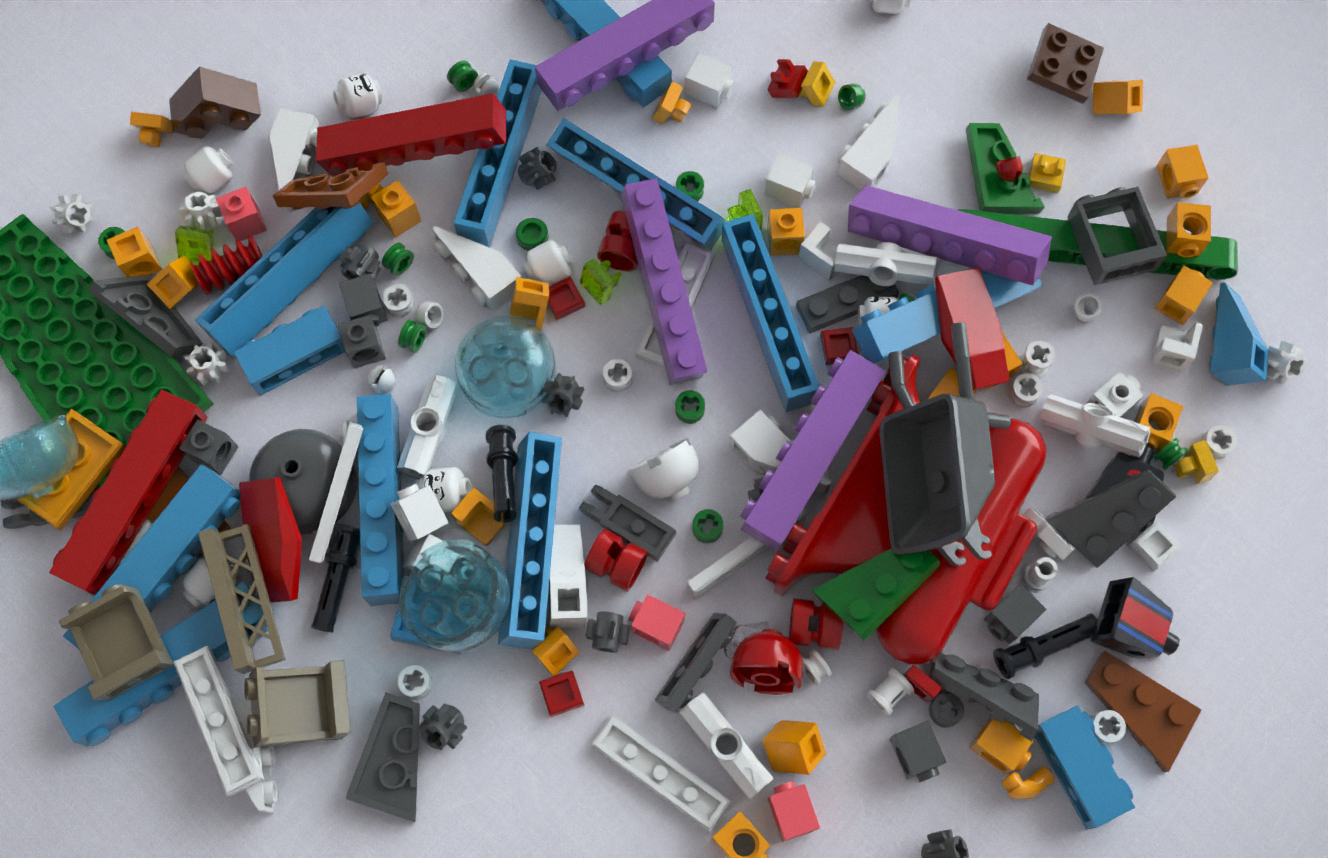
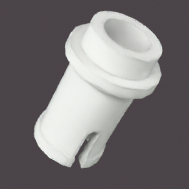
M1040 558L1025 569V582L1035 590L1047 588L1052 582V578L1056 576L1055 572L1058 571L1057 564L1051 558Z

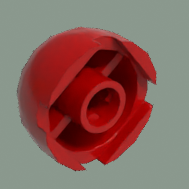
M764 629L762 632L744 638L735 649L731 662L730 677L737 685L743 688L745 682L754 684V692L772 695L789 694L793 692L794 685H797L798 688L802 686V655L799 648L789 638L783 636L780 631Z

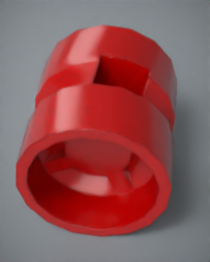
M625 211L613 212L605 230L606 236L602 238L597 252V258L612 269L631 272L637 269L638 261Z
M603 529L593 543L585 560L584 567L585 570L600 578L608 575L611 584L627 592L637 580L646 562L648 551L632 542L624 545L622 537L607 529Z
M793 598L789 639L798 646L809 647L812 642H816L819 648L839 650L843 632V621L823 603L819 607L815 605L813 600ZM809 616L817 617L816 632L808 631Z

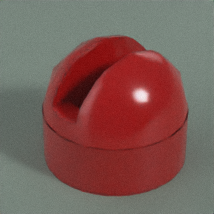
M1020 156L1007 158L995 163L997 174L1003 181L1012 182L1022 174L1023 165Z

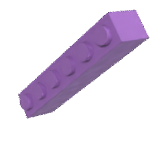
M651 0L536 65L537 84L557 111L566 106H573L580 98L593 91L601 90L608 82L619 76L627 75L639 64L655 59L660 52L671 46L681 44L686 37L697 31L707 29L714 22L715 2L713 0Z
M655 178L624 185L621 199L669 385L702 378L707 372V367L658 180Z
M867 185L849 204L848 232L881 242L895 243L902 248L939 257L940 259L970 268L979 267L981 271L1032 286L1048 264L1052 236Z
M852 350L848 352L844 360L837 357L827 374L832 377L828 387L819 386L810 401L816 405L810 416L806 413L802 414L793 429L799 433L793 444L786 441L775 458L781 462L775 473L768 470L760 482L758 488L763 490V493L757 502L750 499L741 513L740 517L745 519V522L740 530L776 552L778 551L886 372L884 369Z

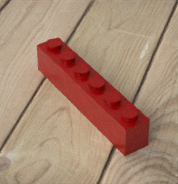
M492 93L318 127L315 161L331 176H337L352 168H358L359 171H370L373 164L383 162L385 166H399L405 162L415 160H431L442 155H459L469 150L490 149L496 145L506 144V109L495 94Z
M161 390L157 398H154L149 403L146 416L139 427L131 432L128 445L122 455L112 463L109 476L102 487L94 492L90 507L85 515L75 523L72 529V536L65 547L54 557L53 567L49 571L50 574L94 596L118 568L183 460L185 454L179 448L197 419L205 423L208 418L197 405L167 391Z

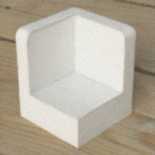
M819 222L802 242L798 259L827 280H830L836 273L834 263L837 246L828 241L831 229L822 222Z
M1195 323L1188 332L1165 325L1161 326L1158 331L1151 362L1184 371L1196 358L1203 325Z

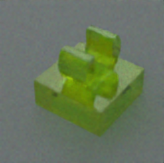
M751 189L740 192L738 195V205L727 209L729 214L727 221L754 214L761 231L763 213Z
M180 225L175 231L178 259L185 256L189 261L198 263V254L201 253L208 261L211 260L210 250L213 249L215 244L214 231L211 229L208 231L198 229L195 226L192 228Z
M593 258L584 264L579 283L601 305L610 299L612 289L619 284L622 274L618 272L610 276L607 273L610 268V261L606 260L599 264Z

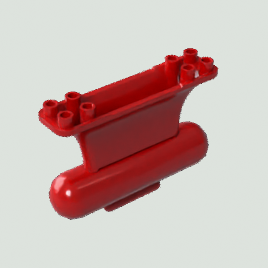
M912 354L909 359L903 357L905 387L914 404H918L920 401L917 395L916 377L920 358ZM890 366L884 381H880L873 392L872 400L866 409L868 412L876 415L877 418L821 512L816 514L808 529L798 523L793 525L782 549L792 556L789 559L777 552L767 569L768 573L765 579L775 584L774 592L780 596H783L793 585L808 576L822 573L843 574L891 549L880 442V424L883 418L903 410V407L891 386ZM1011 418V425L1008 429L989 427L995 486L977 519L981 533L990 539V543L981 545L983 551H991L992 556L979 560L964 545L965 549L955 551V554L958 558H965V564L952 566L937 548L929 550L939 559L941 565L876 629L877 637L882 647L894 659L908 664H925L935 660L943 651L969 602L983 610L991 611L995 609L1037 532L1036 523L1019 513L1044 467L1047 456V447L1041 433L1029 423Z

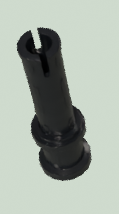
M495 425L490 427L485 435L486 441L489 444V453L487 454L486 461L492 469L493 517L497 522H500L501 513L503 512V523H508L516 518L513 468L518 460L517 454L513 450L516 432L510 426Z
M343 524L334 525L333 530L336 532L331 552H328L325 557L329 566L314 620L311 624V628L329 633L334 632V625L349 570L354 569L358 561L355 559L360 540V529Z
M1089 613L1080 619L1060 626L1036 638L1025 636L1020 639L1018 644L1006 649H995L993 656L1000 673L1006 679H1011L1015 676L1016 672L1029 666L1033 668L1040 666L1045 657L1091 638L1097 618L1092 613Z

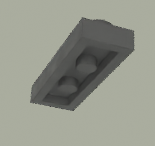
M860 275L798 300L796 308L810 334L857 315L859 305H864L868 297L898 298L899 291L895 284L880 286L873 283L869 276Z
M725 613L712 614L655 698L657 703L666 709L676 712L679 708L687 705L693 696L692 688L698 679L705 677L713 666V657L719 649L724 648L733 636L731 630L737 623L733 618Z

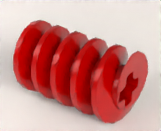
M252 235L248 236V246L246 247L238 239L235 240V251H232L224 244L222 256L214 249H211V260L208 261L200 253L198 254V265H194L190 261L198 284L206 295L213 293L212 284L218 290H224L225 279L230 285H233L237 281V275L241 277L263 257Z

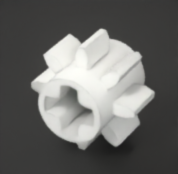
M195 192L184 198L186 206L180 207L179 212L182 220H185L187 229L194 228L197 231L204 232L211 230L214 226H218L216 217H221L222 213L213 194L208 196L203 192Z
M73 194L71 200L66 195H59L60 203L49 208L54 211L55 215L52 224H63V232L72 233L74 227L80 232H85V224L88 221L95 220V218L90 216L89 209L93 206L92 203H81L82 198L80 194ZM71 208H75L76 212L72 214Z
M1282 340L1279 346L1270 345L1268 347L1266 376L1270 377L1271 380L1284 384L1287 378L1293 380L1303 373L1305 369V359L1302 357L1304 350L1285 340Z
M209 342L207 346L199 347L195 345L190 356H185V360L191 365L186 372L192 379L197 377L202 386H205L207 381L220 383V378L224 372H229L230 370L223 363L228 356L223 349L217 351L212 342Z

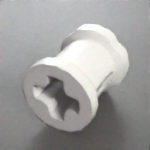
M1041 340L1031 342L1026 348V353L1020 358L1023 364L1019 372L1021 374H1033L1041 379L1046 374L1048 367L1053 364L1054 357L1056 356L1051 344Z
M890 668L887 671L888 676L874 690L870 689L866 693L869 700L886 716L893 712L892 708L906 694L911 695L914 692L910 682L894 668Z

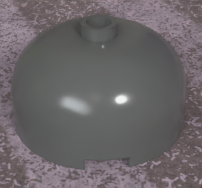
M294 429L283 432L270 439L256 454L251 465L249 481L280 477L300 534H311L313 531L318 530L342 446L334 438L316 430ZM354 465L351 468L335 523L346 514L356 495L357 475Z

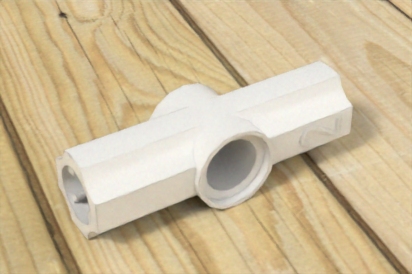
M891 242L880 243L876 249L839 244L834 266L835 272L869 276L873 283L880 286L894 285L897 280L934 285L939 257L905 253L900 246Z
M440 375L429 376L419 407L411 416V430L397 466L399 472L410 477L424 478L426 472L430 470L438 444L445 437V424L458 389V384L448 377ZM425 423H436L432 430L421 431V427Z
M1052 394L1047 397L1040 414L1041 424L1073 434L1075 439L1085 446L1096 448L1108 446L1137 457L1143 454L1151 433L1150 427L1115 416L1113 410L1107 406L1095 403L1082 405Z
M704 692L695 697L679 712L709 749L713 759L721 764L749 800L774 779L745 744L741 734L732 728ZM726 736L732 738L736 743V751L730 755L721 754L716 748V742L719 738Z

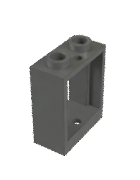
M1138 186L1129 189L1124 187L1115 188L1107 194L1096 197L1094 195L1083 196L1076 200L1067 216L1094 285L1156 271L1167 257ZM1124 211L1139 250L1103 258L1088 219Z

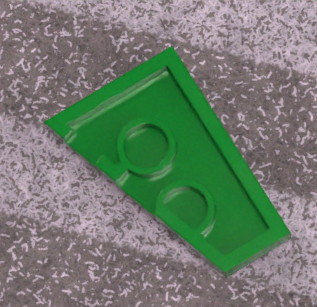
M969 123L965 130L979 210L994 213H1040L1045 206L1040 197L1036 198L1030 188L1032 182L1027 173H1022L1018 179L1012 182L1003 181L997 174L996 162L1017 155L1000 123Z
M889 549L812 589V592L864 641L941 564L939 559L930 551L899 555L895 554L892 549Z

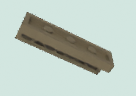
M245 524L220 533L213 528L198 532L234 670L246 674L252 672L255 667H267L285 661L286 658L250 526ZM243 536L245 549L239 559L236 560L227 555L224 541ZM247 558H249L251 567L244 564ZM229 561L235 564L232 571ZM241 568L252 572L254 576V582L247 594L236 589L234 582ZM256 591H258L260 600L253 597ZM238 594L241 595V596H243V597H245V598L243 599L241 605H240V601H239ZM250 601L261 605L264 614L257 627L246 623L243 613ZM266 624L269 634L262 631ZM247 628L254 631L250 639ZM259 635H262L271 640L274 655L255 661L252 647Z

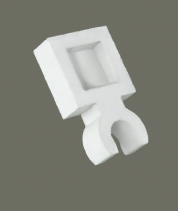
M1034 506L1029 507L1022 514L1036 523L1037 535L1042 539L1039 544L1051 557L1055 558L1058 555L1064 560L1075 549L1067 539L1046 521L1044 516Z

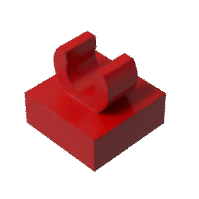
M778 59L777 64L779 67L777 71L770 74L772 81L767 89L772 98H798L802 90L801 85L808 73L805 65H793L789 59Z

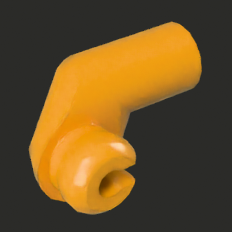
M1042 766L1024 781L1018 773L1013 772L1002 780V786L1009 792L1007 795L1012 799H1032L1052 784L1055 779L1051 772Z

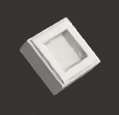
M1158 521L1130 544L1131 548L1154 571L1182 547Z

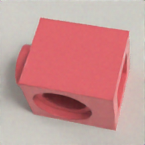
M247 187L216 198L224 221L235 240L239 239L242 241L247 239L249 235L255 236L267 231L259 208Z
M647 594L643 603L636 602L628 620L633 622L631 625L632 633L670 651L685 622L686 613Z
M790 781L773 788L775 794L769 796L768 802L782 842L820 829L805 784L796 787L794 781Z

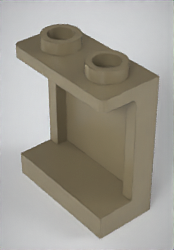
M122 584L105 589L101 593L102 597L92 603L84 602L72 607L68 611L69 615L59 620L61 628L71 631L93 678L94 683L88 686L93 700L110 701L174 665L139 590L130 586H123Z
M344 660L330 661L325 666L277 670H264V667H255L249 674V678H245L244 695L246 700H251L252 715L247 716L248 737H253L254 747L338 740L351 733Z

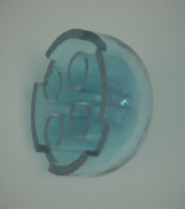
M514 316L492 317L475 325L462 339L455 358L456 377L465 397L480 412L497 418H514L527 414L526 411L534 408L541 402L543 396L547 393L543 390L544 385L550 381L554 382L557 374L554 351L546 335L531 322Z
M64 414L33 424L28 429L0 440V500H16L29 495H33L35 499L55 490L53 484L72 470L78 458L79 444L77 436Z
M461 539L442 541L422 552L420 555L423 558L415 565L409 577L407 575L404 576L400 587L399 611L406 628L427 645L447 652L468 651L491 639L504 623L511 599L508 576L500 562L482 547L471 541ZM449 558L446 565L451 566V568L447 572L440 566L430 565V563L439 559Z

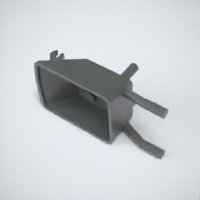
M964 322L951 325L960 396L940 394L914 404L905 387L903 354L901 351L890 352L888 356L891 386L903 410L886 416L880 424L886 506L892 551L895 554L906 555L937 548L952 566L965 564L966 559L963 557L958 558L955 554V551L964 550V545L979 560L992 556L991 551H983L981 545L990 543V539L981 533L977 519L995 486L989 427L1008 429L1011 425V418L1008 415L989 413L983 402L974 400L967 328Z

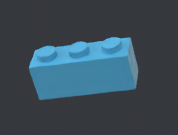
M324 305L319 309L308 310L301 318L289 324L277 326L273 329L272 333L260 339L246 342L242 348L234 351V354L251 386L261 396L344 353L345 348L341 334Z
M1077 705L1039 724L1035 738L1084 827L1088 830L1111 821L1134 809L1135 806L1131 800L1133 799V793L1129 785L1122 778L1119 779L1112 767L1114 760L1111 753L1104 745H1100L1093 733L1095 727L1091 718L1085 711L1081 712Z

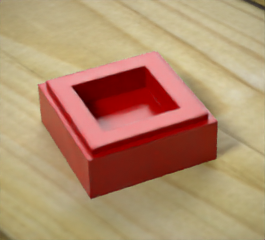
M570 276L549 286L547 304L556 321L585 307V301Z
M854 327L821 331L820 338L825 365H833L837 357L844 360L850 350L859 355L856 338L851 330Z
M914 664L904 674V677L914 688L913 693L926 703L932 701L942 689L940 685Z
M573 670L539 681L550 717L585 706Z

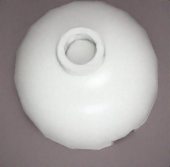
M688 438L670 445L668 449L651 455L629 470L633 480L643 493L656 499L670 496L672 501H675L691 492L688 486L698 475L699 460Z

